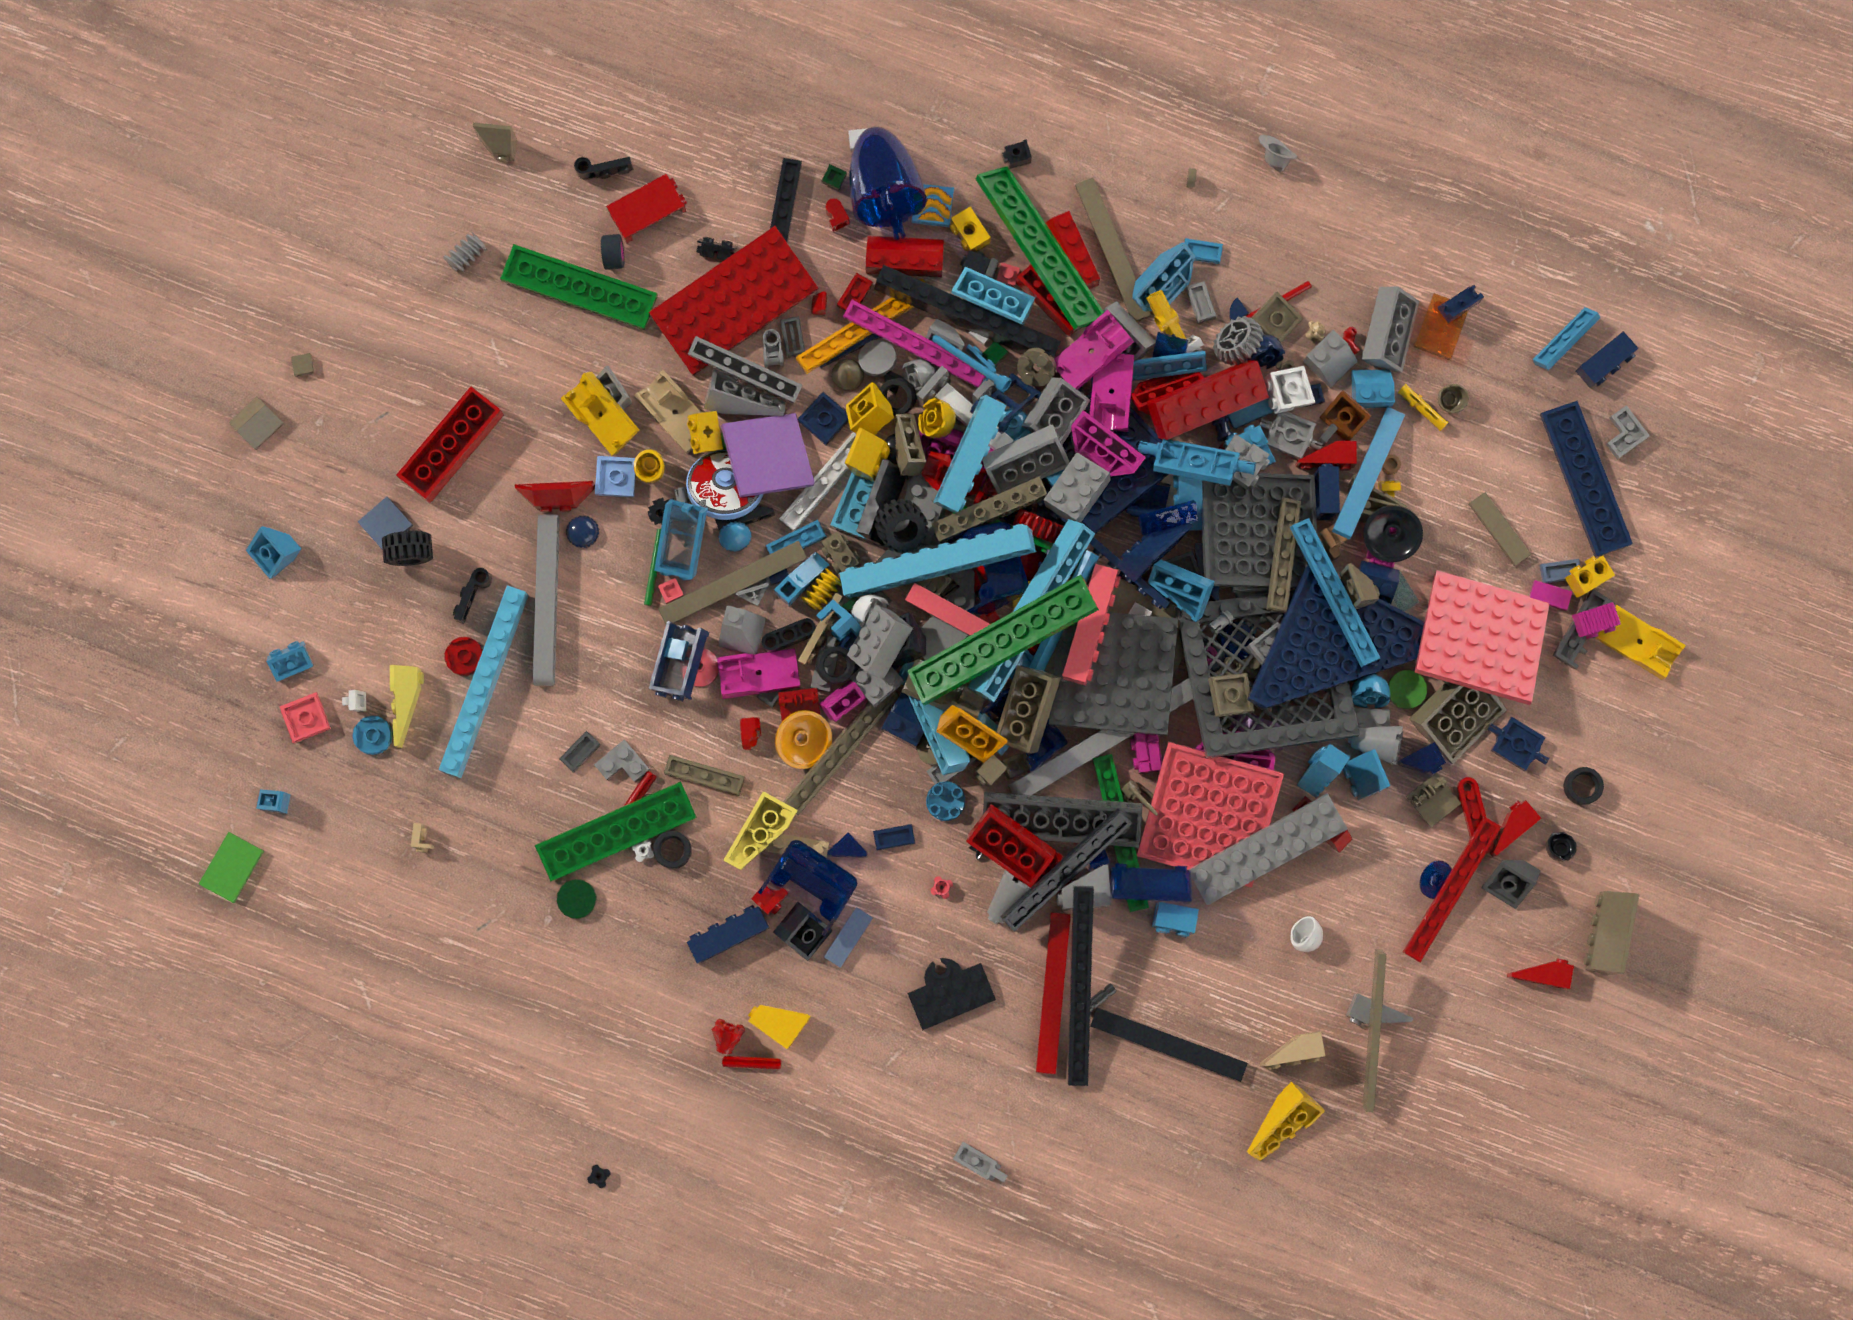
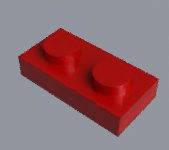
M856 272L838 301L837 307L846 311L851 300L861 304L873 285V281Z

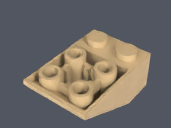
M1321 1032L1295 1035L1260 1062V1066H1266V1069L1281 1068V1063H1286V1066L1301 1064L1300 1060H1305L1309 1063L1321 1061L1320 1057L1325 1056Z

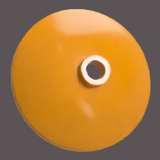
M807 710L797 711L786 717L778 727L775 737V747L779 757L787 765L797 769L813 767L832 744V732L828 722L821 715ZM801 734V738L797 740V736Z

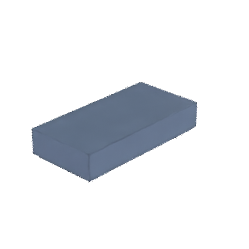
M1579 559L1540 564L1542 582L1547 584L1566 581L1565 577L1571 574L1569 570L1580 565Z

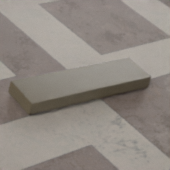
M1486 492L1469 503V506L1514 566L1531 555Z
M670 754L664 770L666 775L740 796L745 776Z

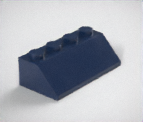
M1168 520L1162 525L1158 523L1150 532L1142 537V542L1138 540L1131 547L1132 551L1127 549L1121 555L1123 560L1118 566L1135 582L1169 553L1194 525L1188 522Z

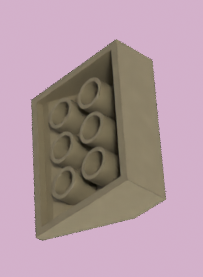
M1444 683L1409 720L1451 764H1454L1487 731L1491 723L1494 724L1507 709L1495 695L1453 683L1449 686Z
M1603 891L1596 896L1595 906H1597V910L1591 920L1593 931L1592 934H1589L1587 944L1590 946L1589 952L1584 957L1585 970L1606 975L1625 973L1639 894Z

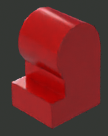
M836 198L829 199L826 202L825 208L827 216L831 218L829 220L830 228L834 232L849 225L850 219L840 200Z

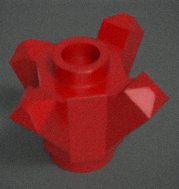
M718 1019L715 1022V1026L711 1029L716 1041V1051L722 1054H731L745 1032L744 1026H735L732 1023H725L723 1019Z

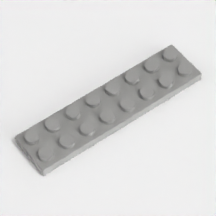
M1327 793L1188 869V872L1206 904L1209 905L1347 830V827Z

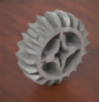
M1238 316L1236 320L1231 319L1230 323H1225L1224 328H1220V333L1216 334V339L1213 341L1215 344L1213 349L1216 356L1223 363L1231 366L1234 364L1238 365L1241 361L1245 363L1247 358H1251L1253 353H1257L1255 348L1261 347L1259 342L1263 341L1262 336L1264 335L1260 328L1261 326L1251 317L1243 316L1241 318Z

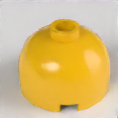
M936 398L928 400L922 407L924 408L923 415L919 414L918 426L920 432L932 438L945 437L951 433L955 426V411L949 403Z

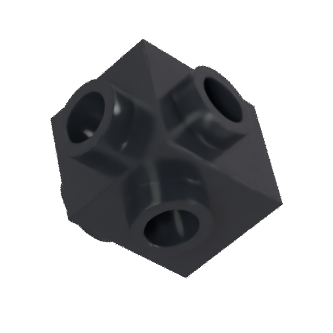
M662 497L652 501L653 505L648 507L649 519L655 525L660 523L662 525L665 504L670 499L664 501Z

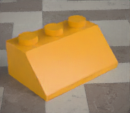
M953 705L941 714L936 732L983 763L1008 741L962 709Z

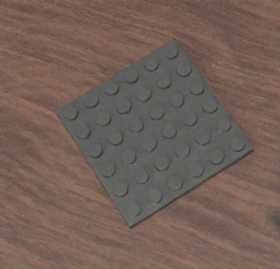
M1258 473L1259 479L1254 486L1250 485L1247 489L1233 480L1230 486L1202 480L1203 504L1201 515L1204 577L1215 581L1213 586L1269 588L1281 498L1301 501L1299 522L1309 518L1317 533L1314 475ZM1297 541L1290 589L1297 588L1308 564Z
M1107 612L1110 614L1108 625L1103 626L1102 632H1105L1102 644L1098 643L1097 651H1099L1097 662L1092 664L1091 669L1094 670L1091 681H1087L1086 686L1063 680L1062 675L1078 622L1065 628L1056 646L1054 675L1061 677L1050 711L1049 725L1167 736L1178 618Z

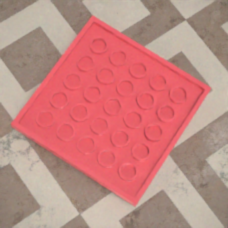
M1436 570L1414 673L1530 705L1533 700L1549 603L1530 598L1527 595Z
M1168 742L1151 801V806L1158 812V815H1154L1149 810L1137 856L1188 870L1269 826L1284 773L1223 756L1206 759L1204 751ZM1254 880L1244 886L1252 888Z

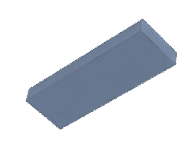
M856 907L824 958L841 968L873 917Z

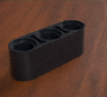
M804 618L769 632L763 636L762 646L766 652H774L811 638L816 629L815 623L809 618ZM803 625H812V630L809 633L803 632ZM788 631L794 633V637L791 640L784 639V634ZM774 639L776 644L774 647L769 648L765 645L766 641Z

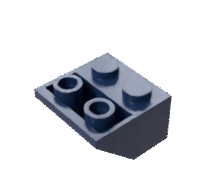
M1361 561L1359 570L1377 586L1379 599L1391 604L1399 584L1400 570Z

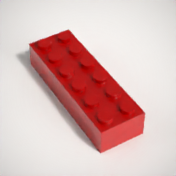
M1246 360L1245 363L1242 362L1149 400L1147 405L1158 438L1168 440L1267 399L1269 396L1258 361Z
M470 386L396 476L428 503H431L504 416L503 412Z

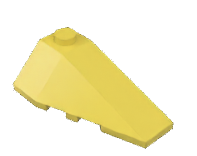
M390 665V691H393V695H395L391 708L393 714L396 715V719H393L394 746L397 748L403 747L419 698L421 684H424V673L418 667Z
M763 791L723 861L742 870L789 827L798 810Z

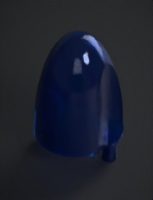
M873 126L863 131L854 145L850 161L849 186L853 215L858 222L866 226H892L894 239L900 240L899 233L903 239L906 236L903 223L908 221L910 216L918 215L927 203L920 174L909 152L893 133L878 126Z

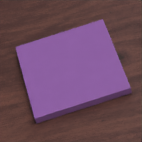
M796 413L723 423L721 425L740 498L814 486L815 482Z

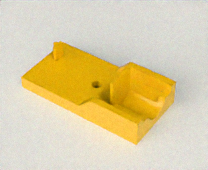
M593 372L583 373L579 384L561 397V400L578 421L590 428L611 456H615L639 431Z
M1615 605L1621 624L1615 626L1616 630L1604 633V630L1599 631L1595 639L1659 679H1665L1673 662L1686 645L1661 629L1648 625L1620 606ZM1638 639L1642 641L1641 645L1637 643Z

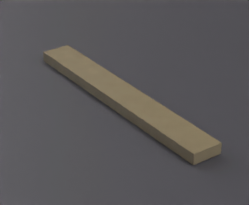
M1094 178L1075 184L1128 313L1136 322L1150 317V311H1143L1132 298L1136 278Z
M798 540L658 608L665 624L667 621L674 623L807 559V556Z
M894 691L875 708L868 701L783 802L798 810L796 814L799 815L900 695Z
M1375 949L1363 1095V1108L1366 1112H1373L1375 1107L1387 954L1381 949Z

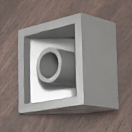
M1332 330L1305 357L1303 362L1331 388L1358 361L1348 343Z

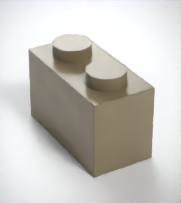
M992 755L987 761L981 762L972 771L975 774L973 778L980 785H992L1007 767L995 755Z

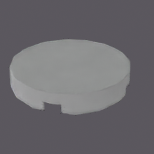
M873 340L861 348L858 362L861 369L867 375L882 377L894 369L897 355L893 346L887 341Z

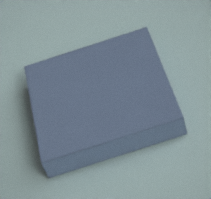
M385 497L358 521L381 549L384 536L394 532L408 531L413 527L411 522L388 497Z

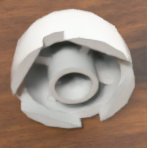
M870 594L862 596L855 602L852 608V616L863 628L875 605L877 604L887 609V600Z

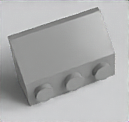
M1116 301L1107 306L1103 311L1109 310L1134 341L1121 354L1134 355V360H1140L1156 341Z
M1052 377L1023 422L1022 427L1034 433L1053 424L1063 445L1072 430V424L1081 412L1085 410L1090 399L1062 378Z

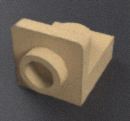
M414 823L411 847L416 848V852L428 853V849L433 850L434 846L423 844V840H426L427 829L421 823Z

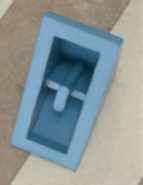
M260 789L256 809L287 814L291 794L283 791Z

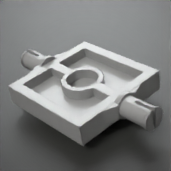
M1289 412L1278 413L1273 423L1263 418L1259 423L1261 427L1269 429L1268 447L1296 459H1301L1309 446L1319 450L1323 444L1312 439L1316 426L1315 423Z

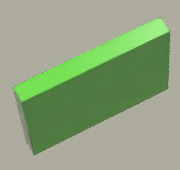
M228 832L201 878L199 885L235 903L264 850Z

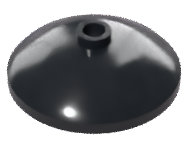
M1400 505L1384 506L1374 511L1367 519L1363 531L1364 542L1369 552L1376 558L1386 562H1400L1410 558L1419 549L1423 540V527L1418 516L1410 509ZM1395 527L1396 531L1390 532L1389 529Z

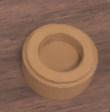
M1393 454L1387 455L1382 471L1388 475L1397 473L1401 467L1400 459Z

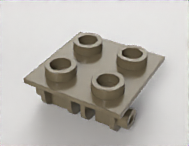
M1437 773L1406 796L1430 828L1461 804L1446 785V779L1443 776L1440 777Z

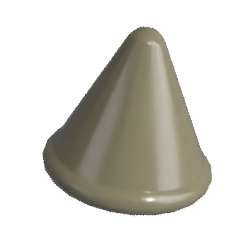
M843 359L837 362L832 369V380L841 389L853 390L863 382L864 371L855 360Z

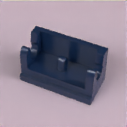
M1475 285L1469 286L1438 307V310L1448 323L1482 301L1484 296L1482 293H1476Z

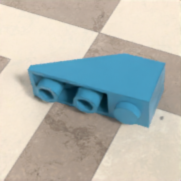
M817 552L813 553L774 589L775 594L790 607L825 571V568L827 569L830 565Z

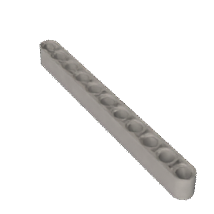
M1189 677L1172 687L1170 712L1193 699ZM1100 730L1014 781L1008 787L1012 794L1033 795L1135 733Z

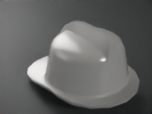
M1269 135L1259 136V142L1265 148L1264 159L1275 170L1282 172L1288 166L1290 160L1297 157L1294 152L1289 150L1278 139Z

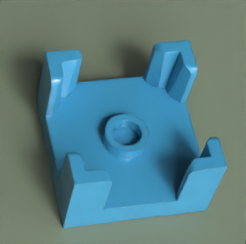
M834 600L829 602L816 615L822 622L831 612L836 614L839 620L831 627L833 630L831 634L839 642L851 632L858 636L862 629L854 617Z

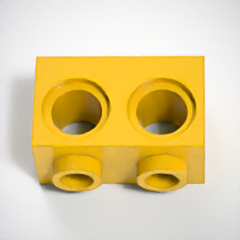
M1592 556L1584 561L1586 565L1583 567L1578 565L1569 570L1571 574L1566 576L1565 580L1576 598L1615 576L1604 556L1598 558ZM1594 567L1598 569V574L1595 572ZM1579 576L1583 578V583L1580 581Z

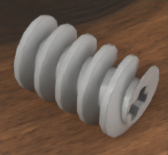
M472 233L473 236L466 235L467 241L463 239L460 241L462 247L459 245L454 246L456 252L453 250L449 251L451 258L446 255L443 256L445 261L456 272L458 269L464 272L465 270L462 265L470 266L468 259L475 261L474 254L481 256L480 248L485 251L487 250L483 242L474 233Z

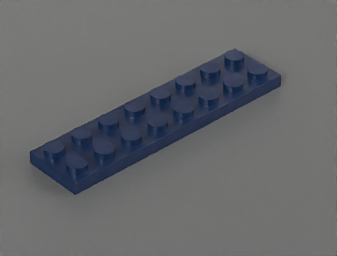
M1578 400L1542 412L1540 417L1594 556L1598 557L1631 546L1633 542Z

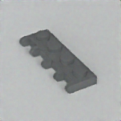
M1592 589L1578 613L1613 601ZM1572 621L1553 656L1577 670L1579 665L1574 663V660L1579 652L1586 655L1587 650L1582 646L1587 638L1586 636H1578L1576 626L1574 625L1575 622Z

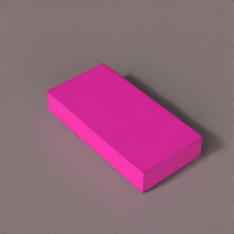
M1534 580L1529 596L1530 598L1547 602L1551 607L1567 611L1572 591Z

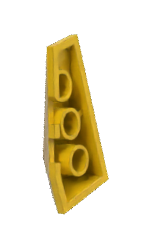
M1290 1082L1277 1096L1247 1153L1261 1161L1277 1150L1282 1141L1290 1138V1140L1296 1136L1295 1132L1302 1127H1305V1129L1310 1127L1325 1110L1302 1088Z

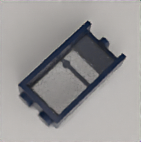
M667 621L649 689L654 691L656 696L666 698L669 695L672 696V699L681 702L684 699H692V690L705 642L710 632L700 627L694 629L688 625L678 626ZM669 638L689 642L684 661L664 657Z

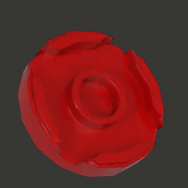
M458 637L452 640L444 653L445 663L453 673L460 676H469L475 673L483 649L472 638Z

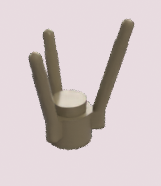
M1132 779L1121 789L1124 793L1122 797L1126 802L1132 803L1130 798L1134 800L1137 797L1154 815H1158V812L1141 795V791L1150 798H1153V794L1142 787L1139 782L1135 783Z

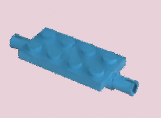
M1163 439L1162 443L1158 442L1157 444L1140 441L1138 452L1155 456L1156 460L1153 471L1229 486L1231 485L1234 473L1243 472L1254 475L1256 469V462L1239 460L1240 453L1169 439Z

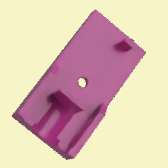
M1107 310L1085 328L1081 337L1054 359L1056 370L1067 383L1078 390L1134 343V341L1109 310ZM1094 349V352L1090 354L1089 351Z
M1119 354L1093 376L1090 415L1111 431L1128 432L1134 355ZM1113 389L1114 393L1110 394L1109 390Z
M795 648L761 654L744 653L717 658L723 699L801 688ZM757 671L762 672L761 675H757L756 673Z

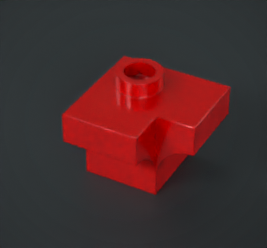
M764 884L751 899L770 916L772 913L775 915L782 908L781 902L789 895V892L783 887L779 890H771Z

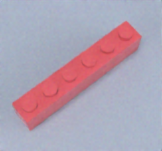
M1095 564L1088 588L1099 610L1078 621L1062 675L1063 680L1085 686L1087 681L1092 680L1094 670L1091 667L1093 662H1097L1099 656L1097 646L1098 643L1102 644L1105 632H1102L1104 625H1108L1110 614L1107 612L1109 606L1113 607L1116 595H1113L1114 588L1119 587L1121 580L1117 569Z

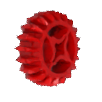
M1024 509L1018 511L1013 522L1014 526L1018 524L1027 525L1032 529L1034 536L1053 544L1064 526Z

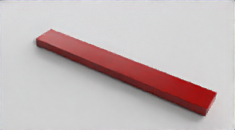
M1485 816L1482 818L1404 948L1403 953L1421 963L1502 826Z
M1051 912L1036 1062V1072L1056 1074L1071 914Z

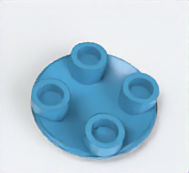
M948 781L935 784L929 790L926 797L928 811L933 817L942 821L957 818L965 807V795L962 789L955 783Z

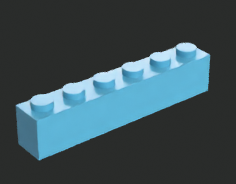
M987 395L980 397L933 501L934 504L953 513L964 508L966 503L964 498L967 492L970 493L974 486L972 480L975 474L978 475L982 468L981 460L987 456L990 450L988 445L998 432L996 427L999 421L1002 422L1006 415L1004 410L1005 404Z
M914 662L904 664L898 673L904 682H906L909 675L907 670L912 668ZM908 695L942 775L963 771L970 762L968 752L936 732L940 716L945 711L930 704L924 706L921 700Z

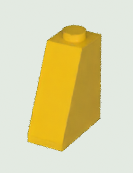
M759 1005L758 1008L754 1006L748 1014L750 1017L748 1021L786 1049H789L811 1018L808 1014Z

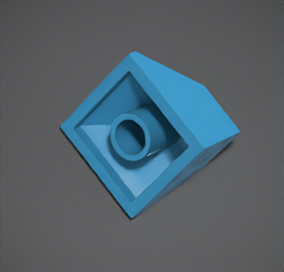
M264 526L259 528L246 549V552L269 579L275 577L292 563L301 551L300 546L289 534Z

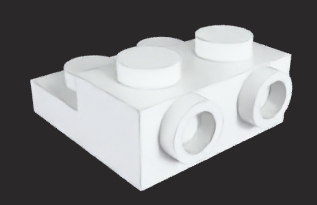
M1304 366L1271 372L1264 377V383L1270 396L1268 404L1271 409H1274L1275 414L1315 403Z

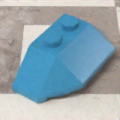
M1182 242L1161 253L1135 281L1132 298L1143 311H1152L1146 298L1153 292L1162 290L1170 305L1190 283L1195 255L1189 247Z

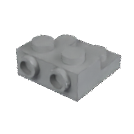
M1236 434L1225 449L1240 453L1239 460L1256 462L1254 475L1236 472L1232 479L1246 489L1250 485L1254 486L1259 479L1257 475L1259 470H1264L1269 464L1270 460L1267 458L1270 454L1255 444L1248 443Z

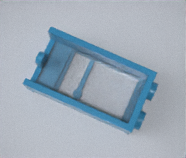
M671 499L665 504L654 571H658L665 576H679L681 580H690L697 575L708 508Z

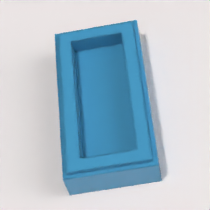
M1185 238L1184 243L1195 255V261L1220 264L1223 244Z

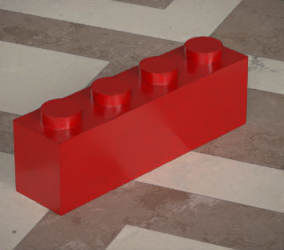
M1030 264L1017 276L1016 284L1025 293L1034 296V302L1070 337L1076 330L1073 329Z

